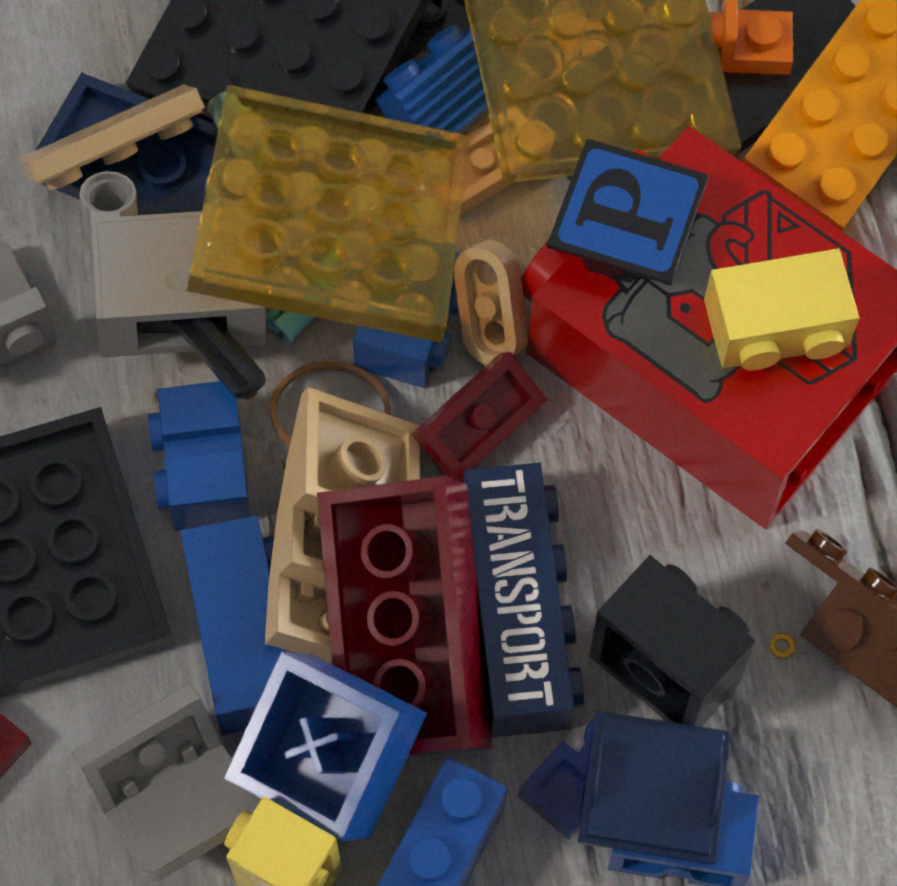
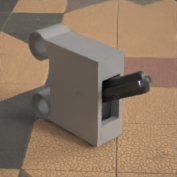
M242 164L222 165L213 170L206 180L207 211L138 215L136 189L134 183L127 176L118 172L106 171L96 173L87 178L81 186L79 196L83 233L86 243L92 248L100 358L195 351L234 398L249 400L255 397L258 390L265 385L266 377L264 372L243 348L266 346V306L258 235L262 229V182L259 175L252 168Z

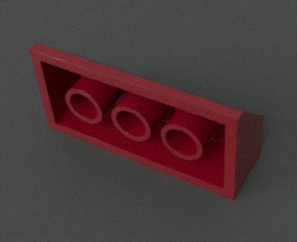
M447 476L317 493L332 665L427 713L408 756L493 748L467 484Z

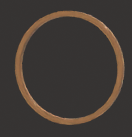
M342 362L313 363L294 370L277 385L270 402V418L277 435L290 447L291 437L283 430L277 418V402L284 389L290 383L303 375L316 371H344L366 380L381 396L385 413L391 415V404L387 391L378 379L357 366Z

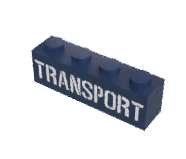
M541 462L463 470V483H466L468 488L492 738L571 730L574 707L584 706V688L580 667L569 668L566 645L575 644L576 634L572 605L560 606L557 583H567V565L563 544L552 545L549 523L559 522L555 484L544 485Z

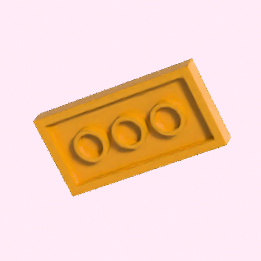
M895 0L859 1L742 161V163L840 231L847 225L897 154V1Z

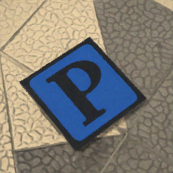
M587 138L548 240L547 248L582 259L587 270L631 283L638 276L671 286L709 175Z

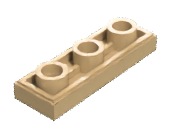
M183 84L22 156L18 160L29 180L39 185L46 183L49 190L58 189L80 179L83 176L80 167L101 157L104 164L109 165L132 156L139 151L135 142L154 133L158 134L160 140H164L189 130L194 126L190 117L203 112L202 109L205 107L197 88Z

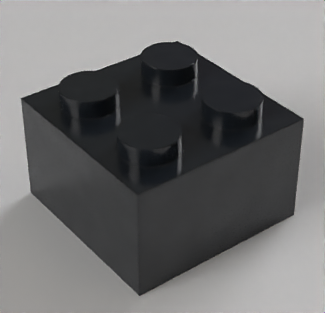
M649 555L597 611L589 657L664 720L702 727L740 684L755 639L749 635L748 626L736 613L724 606L715 608L699 595L695 583L683 570L672 564L664 566L653 556Z

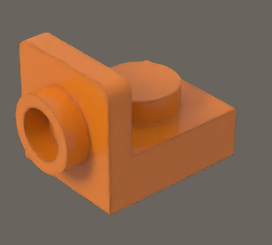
M723 0L721 12H711L708 33L709 48H719V72L790 75L793 65V12L737 9V0Z

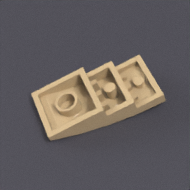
M307 387L301 394L287 455L275 525L268 583L266 645L294 653L313 654L328 663H332L317 493L420 479V444L411 434L419 427L418 424Z

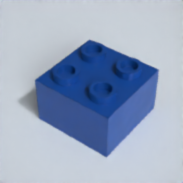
M281 651L224 779L261 799L265 796L340 841L371 838L427 713L313 654Z

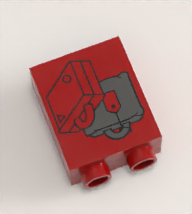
M688 126L658 158V160L709 175L672 285L670 286L641 276L628 283L586 269L581 258L547 248V241L533 257L521 278L524 297L531 302L527 354L766 530L897 373V269L698 131ZM635 149L631 151L650 157L648 154H646L640 149ZM840 248L860 317L850 346L844 348L836 355L823 359H810L806 355L780 359L774 365L760 370H746L742 366L722 369L704 302L711 270Z

